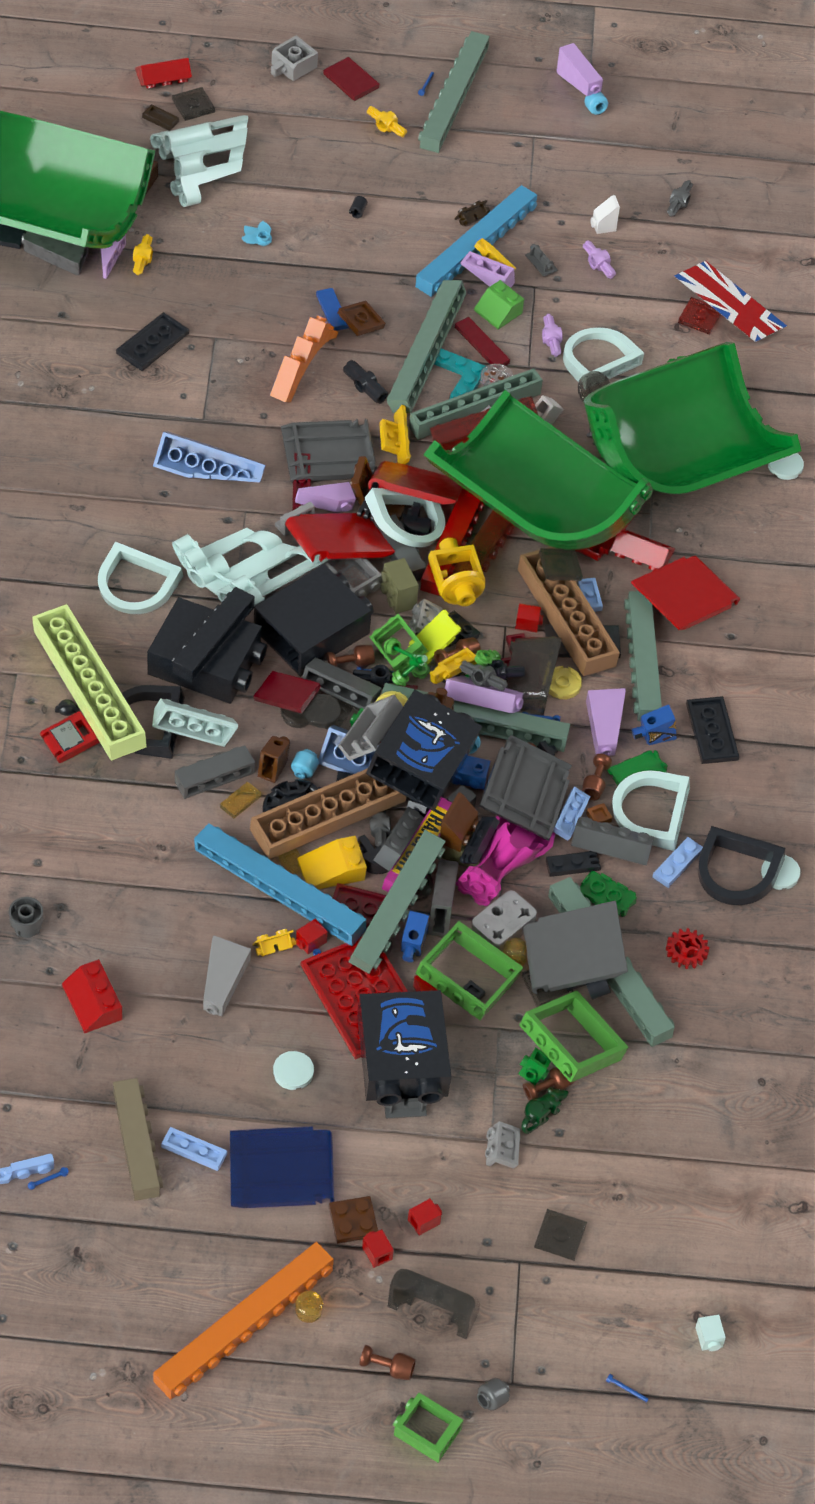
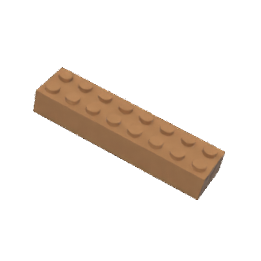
M547 547L520 555L517 570L582 676L616 667L620 654L619 650L555 548Z
M367 768L252 817L250 831L265 856L270 860L406 801V796L367 775Z

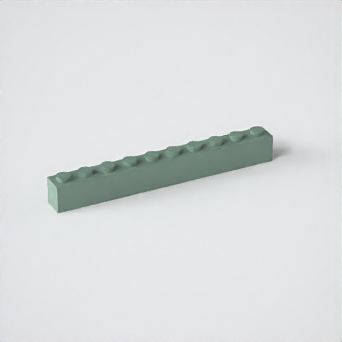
M471 31L469 37L465 38L464 47L460 48L459 57L455 58L454 68L451 67L449 78L445 79L444 89L441 88L439 99L435 100L434 109L430 110L429 120L425 121L423 131L419 133L418 141H420V148L439 153L488 50L490 36Z
M443 280L438 288L435 299H433L429 311H427L426 318L421 324L419 333L416 335L404 365L399 371L397 380L387 397V403L392 413H395L401 405H405L406 413H412L466 296L462 280Z
M385 683L382 694L388 691H396L409 699L414 689ZM417 690V691H419V692L422 693V694H427V693H428V692H425V691ZM454 700L455 712L470 715L475 723L482 726L479 734L506 740L510 735H513L527 743L531 742L535 746L540 741L546 740L549 746L554 745L558 751H565L570 730L569 723L519 712L508 713Z
M571 877L550 885L548 897L559 913L591 906L589 899L583 896L579 885L576 882L574 883ZM626 957L628 972L618 977L607 979V982L650 1046L653 1047L672 1038L675 1025L673 1020L665 1014L662 1004L653 997L652 990L644 984L641 974L635 971L630 958Z

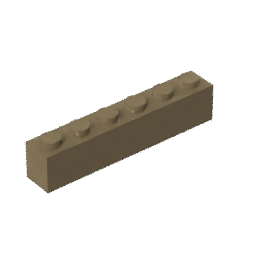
M138 1078L113 1082V1094L134 1201L160 1197V1188H163L161 1175L157 1176L156 1170H159L158 1158L153 1157L155 1143L154 1139L149 1137L152 1129L150 1121H146L145 1117L148 1115L147 1104L142 1103V1098L145 1097L143 1085L139 1086Z

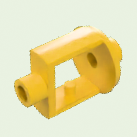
M446 538L440 542V550L430 551L428 556L438 592L443 600L449 604L469 606L475 602L476 598L485 589V577L474 545L459 547L455 538ZM470 561L473 571H462L448 577L447 570L441 571L439 566Z

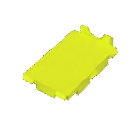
M442 610L416 635L429 651L425 654L428 657L427 665L432 661V658L434 659V652L448 646L461 631V627L448 616L447 610ZM413 639L409 641L410 645L408 647L415 643Z

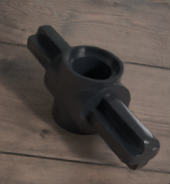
M493 660L492 664L487 665L494 668L496 676L506 681L508 677L525 676L524 666H507L502 660Z
M382 664L371 668V671L353 670V675L370 681V683L382 689L385 683H394L392 681L393 672H390V669Z

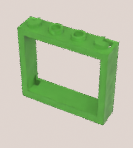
M458 921L420 962L415 974L437 990H441V993L481 1021L518 979L523 967ZM453 941L507 979L485 1004L432 966V963Z
M578 991L527 1011L519 1024L570 1083L621 1061L628 1049L625 1042ZM567 1009L605 1052L578 1063L540 1020Z

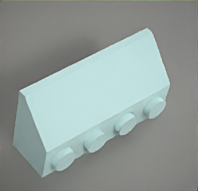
M160 699L154 708L152 727L225 747L237 730L238 723L233 718L222 714L197 709L186 704L172 702L168 699Z

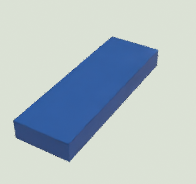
M333 288L316 291L317 299L328 323L334 326L336 331L348 329L349 326L338 314L341 305Z

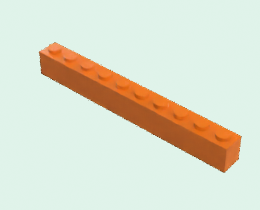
M315 1242L154 1371L153 1382L170 1400L175 1396L182 1395L186 1391L187 1386L192 1382H198L203 1377V1373L208 1369H214L224 1356H230L240 1343L247 1342L256 1330L263 1329L269 1323V1320L274 1316H279L288 1304L298 1301L303 1292L311 1290L319 1279L330 1275L333 1271L334 1259Z

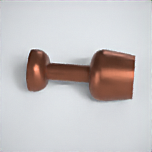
M474 637L461 639L456 643L455 650L449 652L443 649L436 650L434 652V660L438 665L439 662L465 648H468L476 655L477 651L481 650L478 640Z
M357 645L353 649V654L336 657L334 653L328 652L327 661L337 667V664L355 661V664L359 667H365L375 663V656L372 645Z
M596 754L594 756L595 773L584 778L582 791L591 796L589 800H598L606 788V783L601 776L603 770L611 767L612 759L605 754Z
M553 1067L549 1072V1079L533 1085L531 1082L523 1083V1090L530 1101L538 1097V1092L551 1086L564 1090L576 1081L570 1083L557 1067Z
M365 1345L359 1365L365 1367L370 1362L390 1368L391 1377L411 1380L416 1359L400 1352L396 1353L393 1359L373 1354L372 1347Z

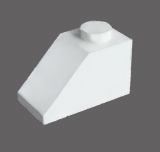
M615 195L608 198L594 210L593 217H591V226L595 228L597 234L615 232L617 229L620 206Z
M542 395L531 410L548 423L553 424L564 409L552 398Z

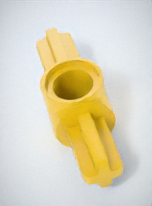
M373 106L368 108L367 114L376 119V125L380 131H393L400 137H405L407 130L398 124V118L392 111L381 112Z
M149 234L143 236L141 243L134 247L133 261L135 265L133 273H136V275L142 274L144 267L152 261L153 248L151 243L153 238Z

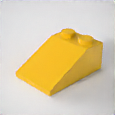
M356 836L336 839L297 858L304 881L314 885L317 889L334 887L337 883L349 884L365 880L367 866Z

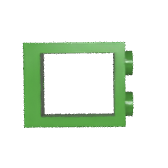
M399 614L391 617L385 625L376 629L369 637L395 671L398 669L405 671L410 667V657L401 653L392 659L390 655L385 653L386 651L381 645L383 642L404 627L415 641L405 651L416 655H425L429 651Z
M418 1393L415 1398L411 1397L405 1406L406 1411L404 1414H399L393 1423V1426H395L394 1436L439 1463L461 1431L463 1419L423 1394ZM419 1406L449 1424L436 1445L405 1426Z

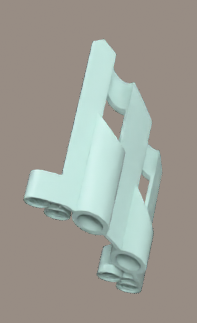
M247 115L151 135V145L154 149L159 148L160 157L163 160L175 159L174 173L176 180L170 183V189L174 196L179 195V202L183 207L196 205L201 202L198 185L241 171L248 129ZM234 125L232 132L215 136L212 134L211 130ZM230 150L227 163L211 167L204 165L203 156Z
M248 528L202 548L188 534L172 542L176 555L187 570L188 577L196 586L208 588L218 596L221 602L224 601L226 594L231 592L236 586L255 596L254 606L265 600L263 596L330 560L326 557L320 562V554H317L314 562H312L301 546L296 547L282 543L279 536L268 531L254 532ZM248 541L257 543L262 547V551L230 568L222 556ZM297 554L307 558V560L273 579H270L268 576V570Z

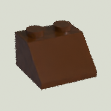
M458 792L443 817L440 830V838L445 840L444 845L461 852L464 846H467L471 833L475 831L479 823V812L460 792Z

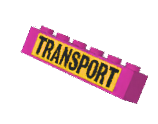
M442 798L435 811L431 809L428 811L401 856L385 877L382 886L383 890L389 892L424 830L440 838L441 822L452 802Z

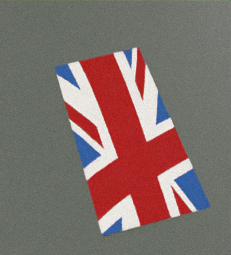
M707 261L674 275V277L755 342L787 326Z

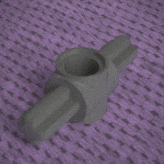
M691 180L684 181L681 187L674 188L669 200L670 206L667 209L670 217L675 216L679 209L687 207L691 197L690 191L693 187Z
M463 661L460 665L461 671L470 675L472 682L477 686H492L501 691H504L508 686L506 680L496 676V672L491 666L474 665L467 661Z
M386 810L370 818L371 836L375 838L376 848L382 846L391 833L390 817L386 815Z

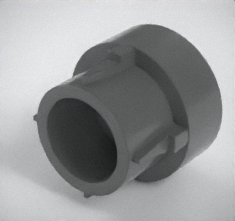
M21 897L13 901L9 907V921L17 936L30 938L37 933L39 934L44 920L42 904L32 897Z

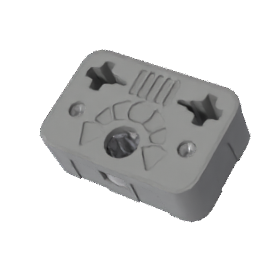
M510 890L473 918L471 930L503 952L524 934L523 927L525 925L535 922L537 912L518 893Z

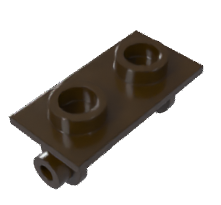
M479 200L469 208H461L455 220L460 219V225L467 226L476 221L474 215L478 220L482 219L490 212L489 207L485 206L488 200L482 202Z

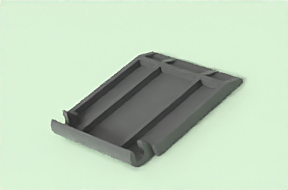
M366 418L364 424L361 425L358 424V419H356L354 422L352 420L294 422L281 426L291 482L294 480L298 482L301 479H306V481L307 479H311V481L351 479L354 476V467L358 462L359 456H366L372 474L377 469L369 424ZM294 453H297V461H295ZM301 453H309L310 460H308V456H303ZM308 465H310V473H309V474H307V473H308Z
M510 735L504 748L501 747L498 751L479 807L549 840L570 782L567 777L572 765Z
M616 901L538 918L539 922L530 923L523 927L531 986L534 994H537V989L543 988L545 992L548 990L551 992L618 977L628 972Z

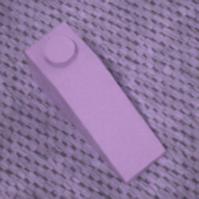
M126 234L119 242H113V246L100 249L102 272L105 279H107L126 245Z
M471 251L461 261V265L489 287L499 280L510 288L515 283L514 268Z
M349 482L298 488L295 498L296 503L304 505L311 502L315 508L332 512L352 510L356 500Z

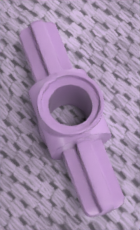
M589 240L583 244V248L589 254L588 262L593 270L603 271L607 278L612 279L616 272L610 265L609 253L606 250L596 248Z
M547 314L543 317L545 327L542 329L543 343L550 347L551 355L557 357L561 354L562 330L561 327L554 323L553 316Z

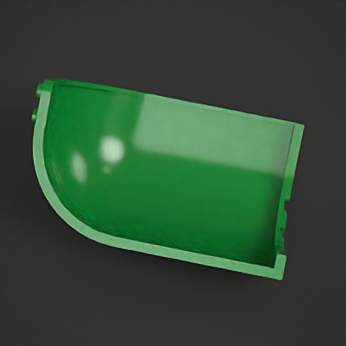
M0 110V224L83 247L109 248L113 246V242H119L125 236L137 217L135 212L138 205L142 206L156 150Z
M725 342L612 382L590 393L584 399L592 437L602 459L617 473L636 484L642 478L650 482L653 491L669 494L688 493L802 451L798 434L778 431L770 425L765 426L762 423L763 418L756 408L752 409L748 401L750 396L743 379L736 346L733 342Z
M506 390L503 391L484 418L468 435L469 440L466 443L460 442L450 452L449 450H444L441 444L434 440L423 454L431 465L525 534L544 545L558 549H585L606 542L626 527L653 493V488L649 481L642 478L636 484L617 473L516 400Z

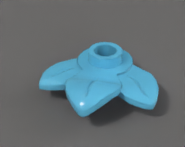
M264 221L260 222L258 228L244 226L245 236L241 239L248 244L269 245L272 242V236L270 235L271 227Z

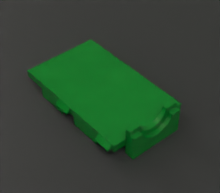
M648 750L643 752V754L610 767L607 771L613 776L612 779L618 786L625 778L638 772L660 771L667 773L668 765L661 761L658 751L654 750L652 752Z
M591 871L581 882V886H579L583 896L587 897L595 905L616 901L618 915L621 914V917H625L629 908L636 904L637 897L635 892L629 891L628 887L613 881L612 878L603 873L600 875L595 871Z

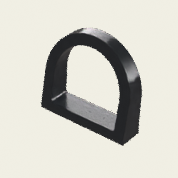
M141 685L130 688L122 693L128 705L139 701L159 702L160 699H168L172 702L184 704L185 699L181 686ZM164 731L162 740L146 739V748L133 753L173 759L177 734Z
M711 826L699 857L698 877L700 884L707 894L725 904L747 905L759 901L773 888L785 860L786 848ZM717 846L771 862L762 881L756 886L743 891L727 890L719 886L711 878L708 864Z

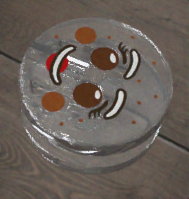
M490 364L481 372L480 387L513 376V373L502 364Z

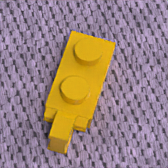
M481 238L476 242L474 247L482 256L510 266L515 271L516 267L485 239Z
M465 648L438 663L435 670L430 672V681L438 684L443 679L447 680L461 673L460 665L463 661L476 665V655L468 648Z

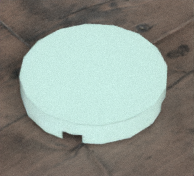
M798 453L768 463L770 472L784 480L797 478L802 473L804 461Z
M785 855V860L773 886L774 889H790L797 884L800 877V867L793 858ZM764 861L761 868L762 878L765 877L771 862Z
M288 1051L281 1054L275 1060L273 1074L280 1086L289 1090H296V1088L306 1087L312 1081L314 1065L311 1059L304 1053Z

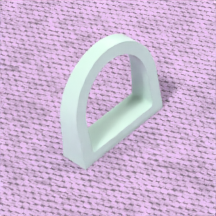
M589 328L575 333L567 340L563 352L565 367L584 390L642 365L644 352L628 337L608 328ZM599 339L614 344L625 356L593 371H588L574 357L572 350L583 341Z
M372 488L365 497V501L377 525L385 534L397 542L412 547H427L435 543L442 535L445 528V517L440 503L383 488ZM413 502L421 503L428 518L432 519V533L418 536L402 530L390 518L385 504L413 505Z
M115 542L100 567L98 586L103 599L112 608L128 614H144L160 608L168 601L183 578V572L179 566ZM121 559L167 577L158 593L142 602H126L118 599L110 592L108 580Z
M642 771L625 778L616 788L612 800L614 817L619 827H625L638 833H647L650 836H654L652 846L675 851L690 790L689 777L660 771ZM641 786H657L678 792L669 831L664 832L643 828L632 823L622 810V803L626 795L633 789Z

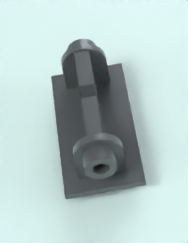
M532 244L530 246L531 250L525 256L543 277L558 271L554 266V262L549 260L539 245Z
M418 1098L401 1099L396 1105L384 1106L385 1117L388 1119L427 1116V1104L419 1102Z

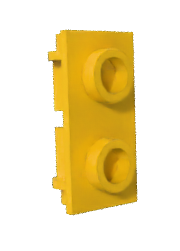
M282 929L276 931V935L271 937L268 934L257 937V941L252 944L253 946L258 945V948L255 949L257 956L261 955L263 957L275 953L274 945H277L279 951L293 948L296 945V941L290 935L294 931Z

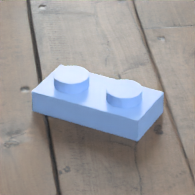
M596 578L577 579V585L594 612L602 611L603 605Z

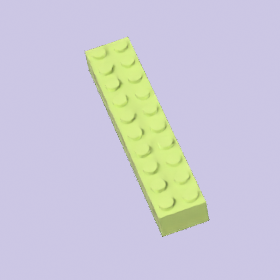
M66 604L33 616L34 633L110 760L112 761L146 748L144 729L69 606Z

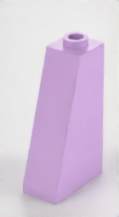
M572 43L560 47L557 73L586 96L601 92L602 77L577 46Z
M463 675L446 680L445 689L448 691L447 696L456 701L508 713L519 712L523 706V693L508 688L501 691L492 686H477L470 677Z
M625 688L588 690L586 705L596 754L615 755L626 692Z

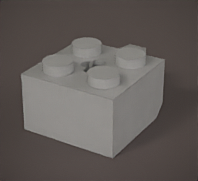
M296 35L278 45L272 51L271 74L274 77L284 74L290 80L295 81L317 68L318 52Z

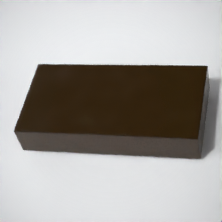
M152 104L142 113V118L168 131H171L179 122V117Z

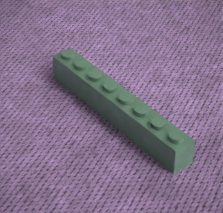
M534 368L410 413L409 428L417 440L472 420L488 405L492 407L504 390L509 392L519 402L541 394L543 380Z
M629 591L628 599L624 600V609L628 610L625 622L629 624V628H627V639H630L628 653L632 655L629 660V667L633 669V672H631V683H634L632 698L636 700L633 704V712L637 714V721H641L642 715L662 707L652 603L639 591Z
M424 830L348 961L349 963L367 973H370L372 968H378L382 961L379 957L382 952L386 954L391 945L389 942L390 937L395 938L401 928L398 926L399 921H405L410 912L406 909L409 904L411 906L414 905L418 898V895H416L417 890H422L428 881L425 879L427 873L432 874L436 867V864H434L435 859L440 860L445 849L442 847L445 840Z

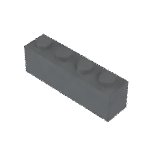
M396 514L390 516L392 521L404 530V524L401 520L399 521ZM375 522V526L395 550L394 554L389 555L390 560L394 561L405 558L416 581L421 580L427 564L425 560L421 559L418 548L404 545L392 539Z
M316 657L306 665L302 677L303 679L320 683V691L359 709H365L367 705L374 703L380 696L382 689Z
M245 745L235 747L230 751L216 754L211 758L199 760L192 765L183 766L175 770V784L183 798L186 799L254 774L255 761Z
M407 807L373 861L390 871L424 817L418 811Z
M579 817L571 846L647 866L654 836L644 832L631 831L625 827L612 826L606 822L600 823L587 817Z

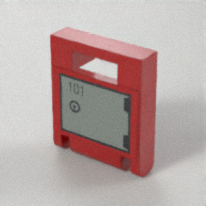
M80 711L40 732L45 744L58 763H63L99 744L97 736ZM82 725L88 732V734L85 736H83L79 730V728H81Z

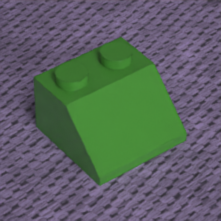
M499 280L487 288L475 306L474 311L495 328L500 329L523 313L524 298Z

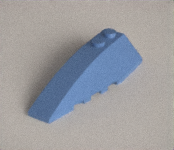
M168 431L162 434L153 467L188 478L261 482L266 466L243 456Z
M333 725L328 729L318 758L319 764L336 771L354 774L367 769L375 751L349 761L338 747L348 730Z

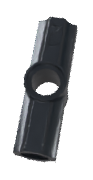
M353 360L348 361L343 367V372L354 381V385L360 393L365 392L374 402L379 404L383 403L388 397V392L377 382L373 372H366Z

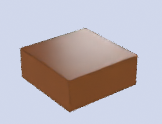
M604 803L586 810L588 818L600 823L612 822V816Z

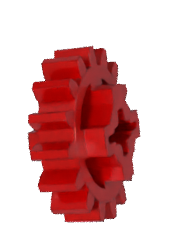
M680 928L678 934L672 932V936L668 937L665 948L668 951L667 957H672L671 963L678 962L679 968L685 965V969H688L689 965H692L695 969L697 963L703 965V961L707 960L710 949L707 946L708 940H703V934L698 936L697 930H694L692 933L687 928L686 932H683Z

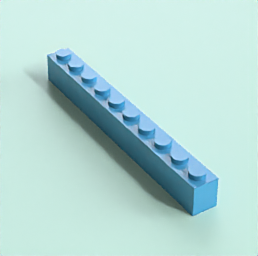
M522 185L420 271L416 275L415 287L430 297L436 294L443 280H453L456 275L463 272L465 267L461 265V261L469 251L481 255L474 247L477 241L483 238L493 246L508 230L513 229L516 223L523 220L530 211H533L537 206V194Z
M208 823L194 838L195 850L306 919L312 921L316 918L329 933L350 946H353L366 931V919L362 914L355 913L345 904L334 900L329 894H324L314 885L301 880L298 875L288 872L283 866L277 865L265 855L255 852L252 847L242 844L234 836L224 833L219 827H214Z

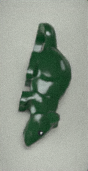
M549 1087L547 1094L530 1100L525 1106V1118L521 1125L522 1131L525 1134H529L549 1120L547 1116L550 1113L553 1115L560 1112L558 1107L562 1105L561 1101L567 1098L569 1091Z

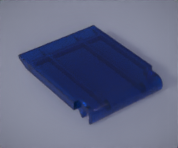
M313 1126L230 1131L231 1207L261 1208L316 1205V1201L322 1204V1200L325 1198L330 1199V1202H334L332 1132L330 1130H313Z

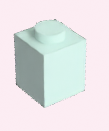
M713 1315L698 1318L695 1328L702 1351H716L723 1347L726 1337L720 1316Z

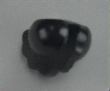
M69 699L62 700L55 707V712L64 716H70L79 711V707Z

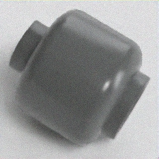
M492 1378L478 1388L477 1400L484 1409L490 1411L497 1410L509 1401L510 1388L505 1381Z

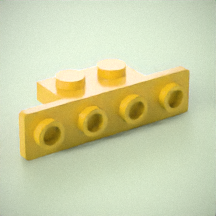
M401 405L394 413V422L382 419L379 422L381 450L396 454L398 463L407 464L411 458L409 451L410 441L408 440L406 407Z

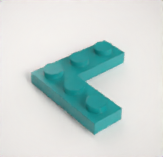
M442 348L434 363L436 366L462 375L451 392L450 399L476 390L485 376L484 373L488 371V366Z

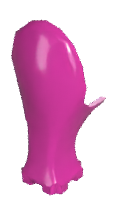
M496 816L500 822L488 843L487 849L483 853L480 863L474 867L469 866L456 882L458 890L463 894L472 895L474 902L479 906H488L500 892L501 880L513 870L544 855L553 846L556 833L552 832L550 839L546 840L506 819Z

